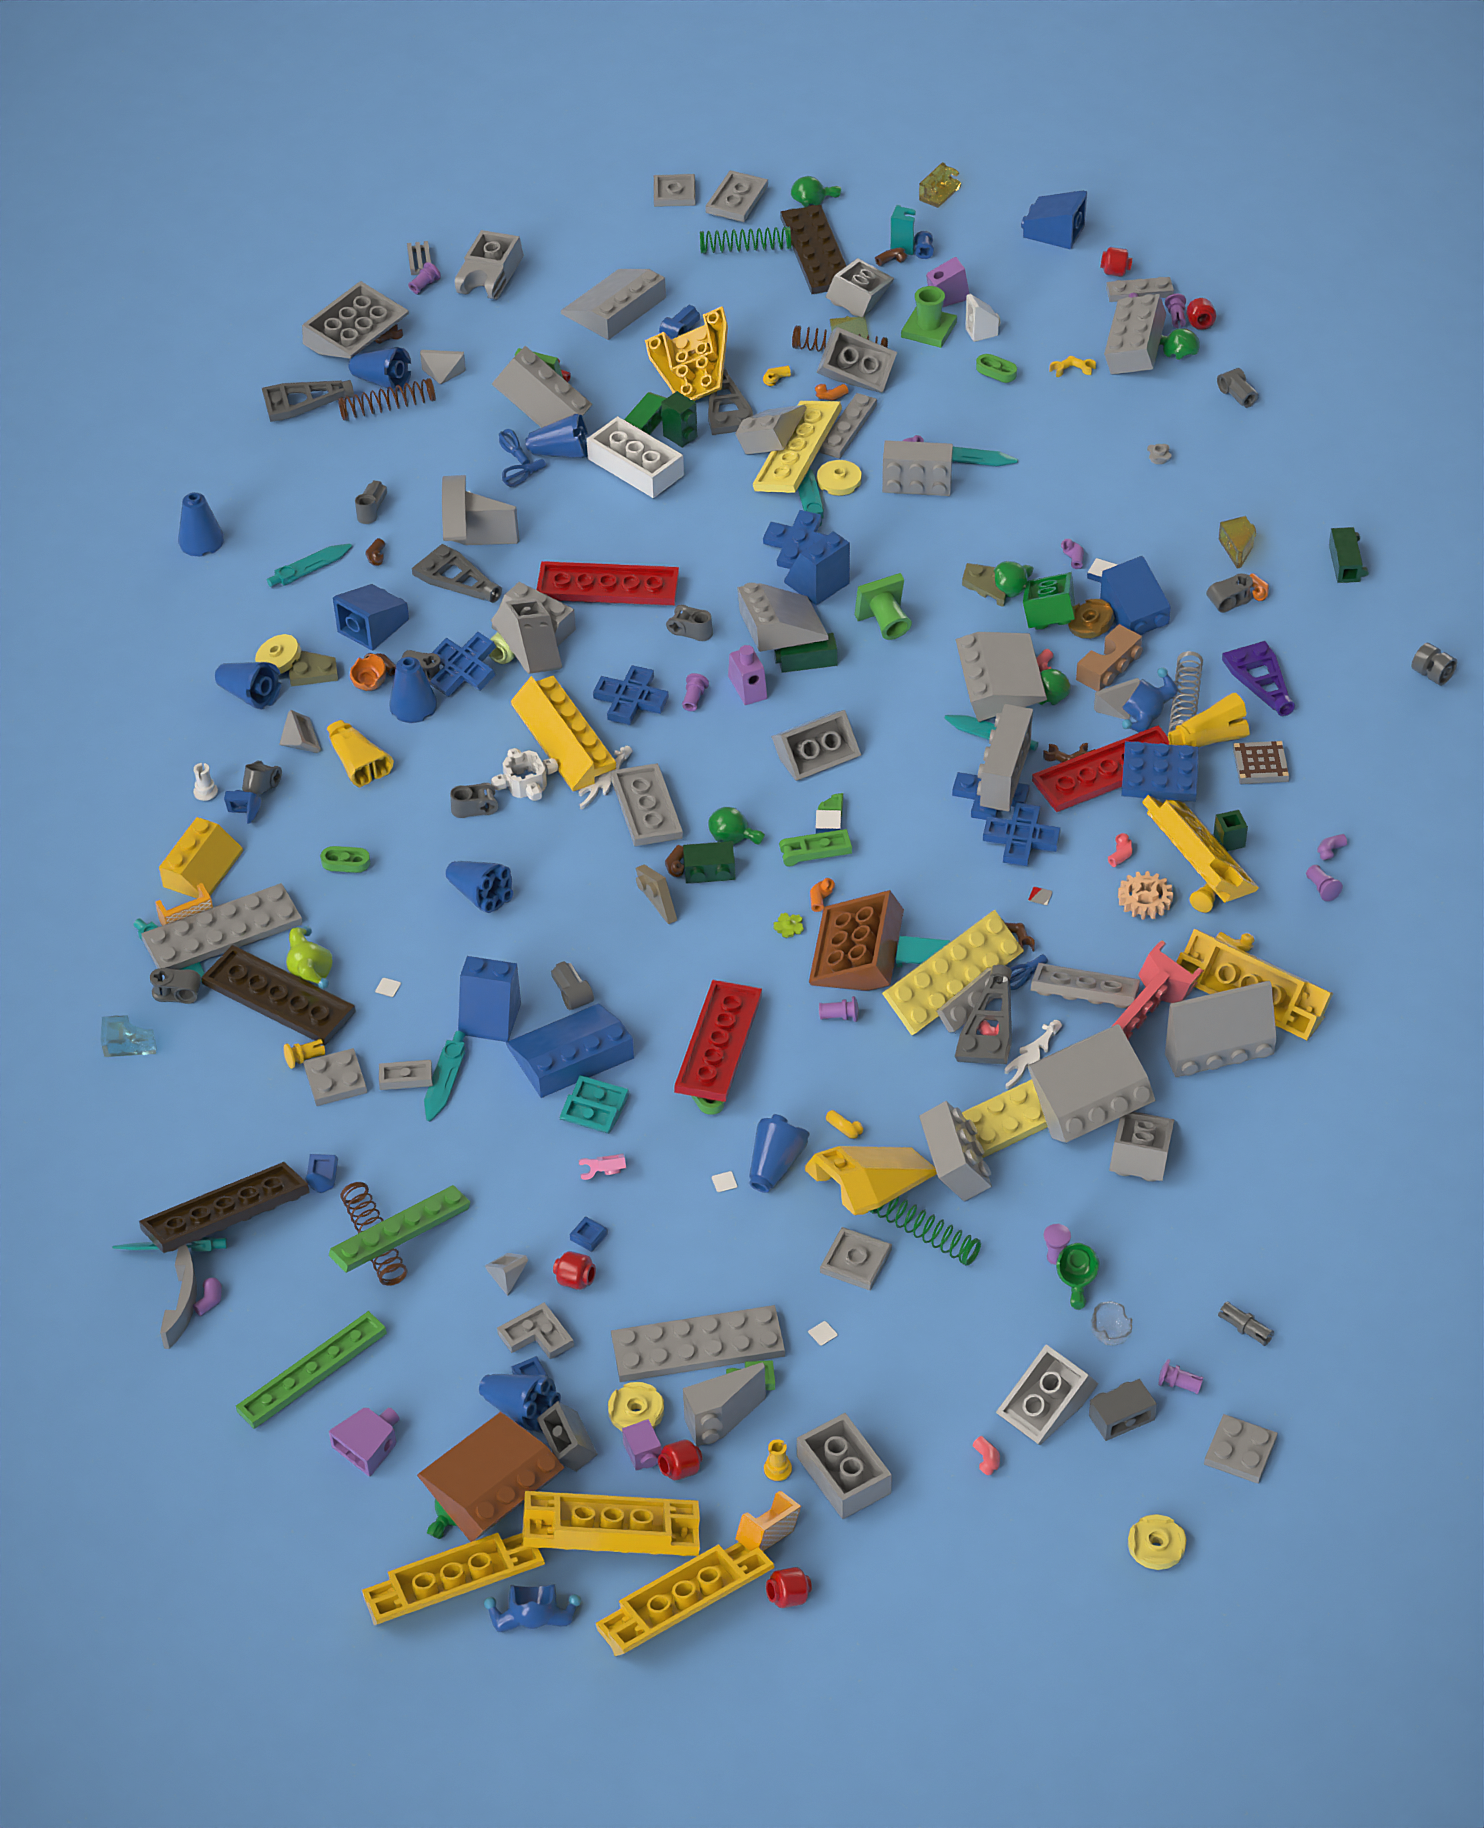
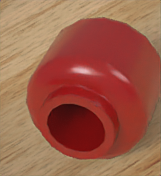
M1109 247L1107 251H1103L1100 268H1103L1106 275L1123 277L1126 270H1131L1133 258L1129 257L1126 249Z
M1197 298L1187 306L1186 314L1192 327L1204 330L1214 324L1216 310L1209 300Z
M567 1251L560 1258L556 1259L553 1273L556 1274L557 1282L560 1285L582 1290L587 1285L592 1284L596 1274V1266L589 1256Z
M687 1439L665 1445L658 1456V1465L661 1473L674 1481L697 1474L700 1469V1462H702L701 1450Z
M798 1567L776 1570L766 1582L768 1599L779 1608L804 1604L812 1590L809 1576L805 1575Z

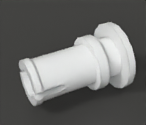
M202 763L194 766L196 777L194 796L201 801L211 800L218 794V788L210 777V768L206 763H204V770Z

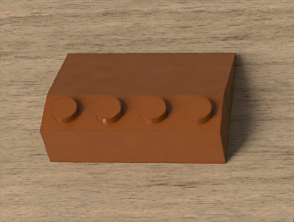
M891 890L824 907L809 978L810 985L868 991L891 984L904 913L903 907Z
M499 1412L418 1473L417 1476L468 1540L472 1542L523 1504L525 1491L538 1492L550 1483L564 1469V1466L544 1443L505 1414Z

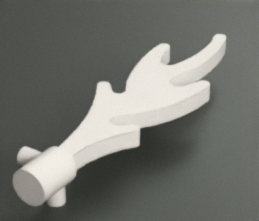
M625 746L621 747L620 751L615 750L614 755L618 756L615 759V770H619L622 762L626 761L633 752L631 747ZM611 771L595 776V784L580 789L579 796H583L588 791H591L587 799L580 804V809H584L594 800L599 789L603 788V795H607L612 785Z
M1053 1020L1049 1026L1043 1024L1042 1029L1047 1031L1036 1041L1020 1048V1054L1022 1055L1014 1059L1005 1068V1074L1018 1069L1015 1076L1006 1083V1089H1010L1020 1080L1026 1067H1028L1027 1065L1040 1060L1039 1048H1043L1044 1052H1048V1044L1051 1037L1055 1036L1062 1027L1060 1021Z

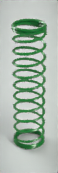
M790 226L783 227L780 242L779 231L775 227L772 243L769 228L767 227L765 230L764 242L761 229L758 228L756 245L751 228L748 232V242H746L744 230L741 229L739 245L735 229L732 230L731 245L727 230L725 229L723 232L722 245L719 231L716 230L714 248L710 231L708 230L706 234V244L704 241V231H700L701 254L707 253L709 234L712 252L715 253L716 237L718 235L720 251L723 253L726 233L729 251L732 252L733 235H735L737 250L740 252L743 233L745 248L748 252L750 232L752 234L754 250L757 251L758 235L760 232L762 248L765 251L767 231L771 249L774 250L775 233L777 232L779 248L782 250L784 230L787 249H791Z
M899 1196L896 1198L891 1209L890 1207L895 1199L890 1201L887 1212L883 1216L879 1214L883 1206L870 1210L872 1214L877 1213L879 1218L886 1217L888 1223L895 1222L897 1228L904 1227L906 1233L913 1232L915 1238L922 1237L924 1243L931 1242L933 1248L940 1247L942 1253L950 1252L951 1258L959 1257L960 1263L965 1266L970 1265L980 1251L981 1241L978 1238L971 1241L972 1237L968 1235L961 1245L959 1254L956 1256L952 1255V1249L959 1242L962 1230H958L955 1234L950 1249L944 1251L943 1244L950 1237L953 1231V1224L947 1227L941 1243L935 1246L934 1239L942 1230L944 1219L938 1222L933 1231L932 1238L926 1241L924 1235L933 1225L935 1214L928 1218L923 1233L917 1236L915 1230L924 1220L926 1209L919 1213L913 1229L908 1231L906 1225L915 1215L917 1204L910 1208L904 1224L899 1226L897 1220L906 1210L908 1199L901 1203L896 1217L892 1221L888 1219V1215L897 1205ZM904 1203H905V1206H904L903 1210H902L901 1213L899 1214V1212H900L902 1206H903ZM976 1244L972 1255L967 1259L970 1250Z

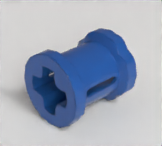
M928 231L918 232L914 237V242L917 245L915 254L920 259H928L933 255L934 247L931 245L933 236Z

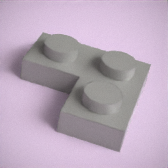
M545 1302L497 1327L499 1337L511 1353L535 1340L549 1359L574 1347L573 1339Z

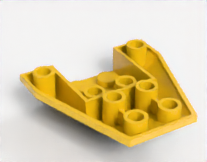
M722 306L703 314L705 325L672 340L665 332L645 340L650 361L673 393L678 391L695 401L722 389L728 323Z
M837 1146L815 1153L805 1165V1171L817 1182L827 1181L832 1177L841 1185L842 1205L853 1215H863L870 1210L877 1209L937 1174L935 1167L912 1147Z

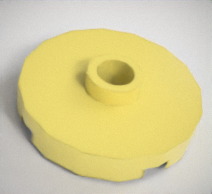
M846 460L829 461L823 464L817 471V484L819 488L827 490L828 494L843 496L851 494L855 491V488H859L861 485L862 473L859 467Z
M282 634L274 636L260 646L256 653L255 661L272 663L277 666L280 674L293 666L292 663L295 659L298 661L300 658V644L292 635Z
M629 1382L624 1384L623 1388H620L618 1391L616 1389L612 1393L608 1401L609 1418L612 1424L620 1431H622V1428L649 1419L654 1429L660 1424L664 1416V1399L657 1392L656 1388L650 1384Z
M1158 1514L1147 1515L1140 1518L1139 1522L1135 1525L1133 1524L1130 1528L1128 1536L1129 1552L1136 1562L1146 1568L1155 1570L1168 1569L1178 1564L1185 1553L1187 1542L1185 1532L1181 1526L1179 1527L1168 1516ZM1153 1543H1159L1161 1546H1155Z

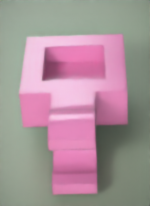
M624 1154L597 1157V1159L582 1158L579 1160V1165L587 1164L590 1166L588 1173L580 1174L583 1180L591 1179L597 1171H604L605 1175L621 1173L620 1169L626 1168Z

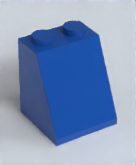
M1081 190L1039 196L1036 202L1031 204L1028 215L1022 219L1023 238L1071 249L1085 226L1087 191Z
M831 532L799 554L784 579V583L800 595L807 596L809 601L817 606L850 584V542L836 532Z
M1143 556L1102 571L1100 599L1110 604L1116 625L1120 624L1139 635H1143L1146 632L1169 624L1171 606Z
M373 584L333 597L337 632L372 651L409 620L407 602Z
M467 956L460 974L458 1031L463 1032L465 1036L507 1042L510 1039L521 1006L517 963Z

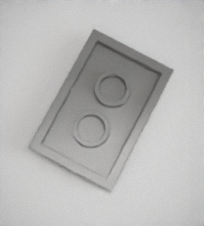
M730 170L706 204V213L745 222L767 189L768 179Z

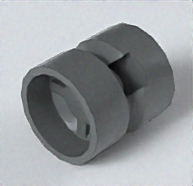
M1427 642L1416 652L1411 667L1424 676L1427 675L1428 679L1441 686L1448 682L1457 667V659L1445 652L1441 653L1439 648Z

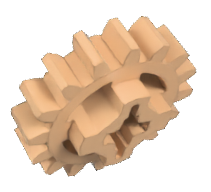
M1146 871L1145 875L1136 872V877L1127 875V880H1122L1120 888H1118L1119 906H1124V912L1132 911V917L1140 914L1144 920L1146 915H1150L1152 919H1155L1156 913L1163 916L1164 910H1169L1173 901L1172 885H1167L1166 878L1159 880L1158 873L1150 876L1149 871Z

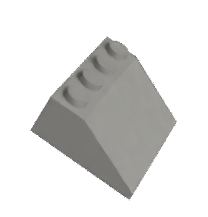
M618 269L563 308L561 314L609 340L666 298L665 277L650 269Z
M360 281L302 325L303 344L321 355L351 359L406 317L409 311Z
M747 583L744 586L737 587L740 614L759 652L828 640V634L807 596L761 583Z
M976 632L956 639L970 702L978 722L995 717L997 713H1002L1004 704L1026 707L1047 700L1030 633Z
M1270 981L1170 1004L1165 1056L1175 1077L1188 1076L1210 1069L1214 1070L1226 1065L1240 1064L1247 1060L1265 1058L1274 1054L1276 1028Z
M1119 1024L1027 1065L1051 1138L1065 1143L1156 1101L1148 1076Z

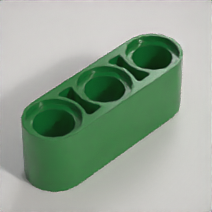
M648 392L624 420L650 435L662 421L661 402L666 397Z

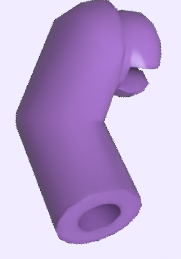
M1071 539L1063 540L1061 548L1067 556L1072 558L1071 566L1074 569L1082 568L1083 548Z

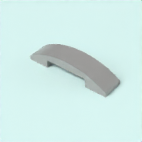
M466 475L443 476L442 478L443 541L467 540Z
M186 1244L178 1248L175 1261L178 1281H182L176 1310H165L160 1334L164 1349H170L181 1337L194 1311L193 1304L196 1303V1276Z

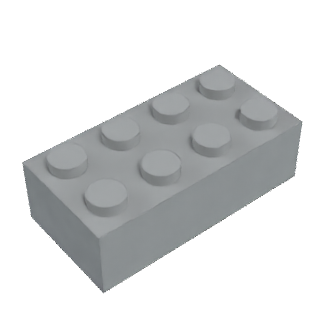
M1147 294L1139 297L1118 299L1104 353L1111 375L1154 368L1166 318V311L1160 294Z
M1004 704L1002 713H997L995 719V727L997 728L996 730H991L989 738L991 746H986L983 758L985 764H980L978 770V778L981 779L977 788V795L981 796L980 806L1003 811L1010 810L1031 745L1033 709Z

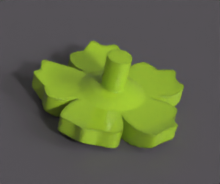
M786 912L781 913L780 917H778V922L773 923V929L777 933H782V937H793L794 934H801L804 931L800 914H792L789 917Z

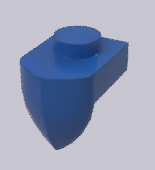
M243 790L225 792L224 800L228 812L247 813V824H250L259 811L261 798L255 793Z
M310 1154L305 1179L314 1191L324 1193L334 1187L338 1157L336 1155Z

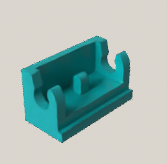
M896 205L891 216L890 249L901 247L905 249L906 254L913 255L915 246V218L905 215H916V211Z
M899 936L896 957L897 967L902 968V963H923L950 943V940Z

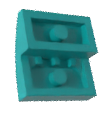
M579 1075L572 1095L568 1094L559 1118L563 1121L609 1134L616 1124L630 1092L626 1088Z

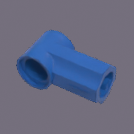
M688 305L673 318L666 317L660 325L659 333L665 332L671 340L687 333L700 320V313L694 306Z

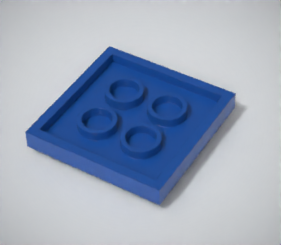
M1125 741L1121 796L1146 798L1149 795L1155 799L1196 802L1199 747Z

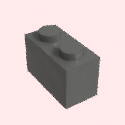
M1137 1379L1133 1382H1125L1107 1393L1097 1394L1090 1400L1089 1417L1104 1440L1107 1441L1154 1421L1157 1404L1142 1381Z
M557 1401L537 1418L553 1454L561 1464L577 1472L598 1455L577 1411Z

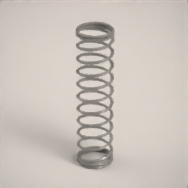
M1183 652L1177 658L1175 684L1183 688L1178 689L1181 695L1177 696L1176 694L1173 697L1169 732L1173 731L1172 727H1176V724L1185 722L1177 717L1188 716L1191 718V715H1197L1203 659L1196 652ZM1193 655L1198 657L1201 663L1199 664L1193 660L1180 663V660L1185 656ZM1194 662L1199 666L1196 668L1184 667L1182 664ZM1182 670L1189 672L1197 671L1198 673L1188 674L1183 672ZM1189 675L1197 679L1190 681L1183 679L1182 676ZM1191 682L1194 683L1196 686L1185 687L1181 685V683ZM1191 689L1194 690L1195 693L1185 694L1180 690ZM1191 696L1195 699L1192 701H1186L1179 697ZM1188 702L1194 706L1187 708L1180 706L1179 703ZM1188 709L1191 710L1193 713L1182 714L1178 712V710Z

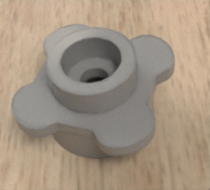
M1149 445L1147 450L1150 452L1149 459L1154 464H1164L1167 460L1171 459V454L1168 451L1169 445Z

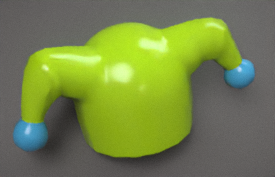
M309 926L292 928L289 933L290 950L286 957L288 971L301 979L317 983L322 989L327 988L329 981L326 977L332 967V954L328 949L305 938L312 933V929Z

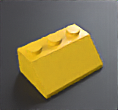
M196 817L159 866L163 887L199 898L197 885L202 883L209 896H211L242 854L243 848L219 824Z

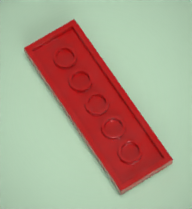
M541 561L536 590L557 601L675 606L679 567Z
M1158 725L1032 774V782L1052 808L1059 812L1122 787L1125 741L1170 745L1169 739Z
M712 980L676 1079L674 1093L726 1102L762 998V988Z

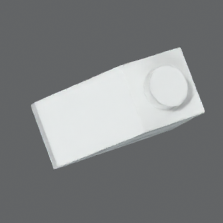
M968 294L966 300V330L972 340L975 342L998 336V326L1001 324L999 315L993 311L990 305L972 294Z

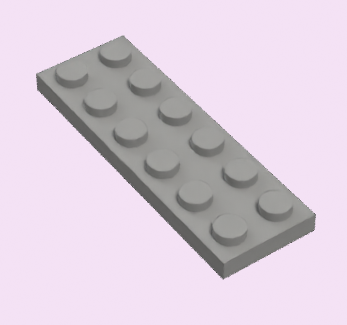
M280 883L141 933L142 941L157 968L178 970L225 953L232 945L239 948L302 925V917L284 886Z
M775 1305L611 1330L620 1382L740 1364L746 1361L785 1357V1349Z

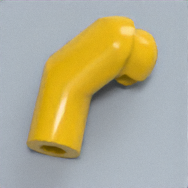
M789 365L768 369L763 376L764 383L768 386H773L780 378L791 376Z
M1223 932L1216 936L1217 939L1242 951L1251 950L1253 948L1252 944L1255 941L1254 937L1248 933L1242 934L1241 939H1233Z
M830 1110L826 1114V1121L848 1138L855 1139L863 1133L864 1129L860 1122L854 1121L851 1123L835 1110Z

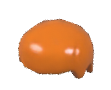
M370 654L368 658L364 659L359 657L350 669V679L358 689L372 691L378 689L385 681L386 665L383 659L375 654Z

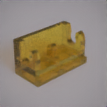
M942 162L919 183V200L939 208L961 187V182L951 177V174L958 176L959 172Z

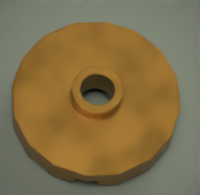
M1088 599L1082 605L1080 603L1075 605V619L1068 623L1070 631L1075 636L1094 638L1107 632L1113 625L1115 619L1113 610L1107 601L1101 599Z

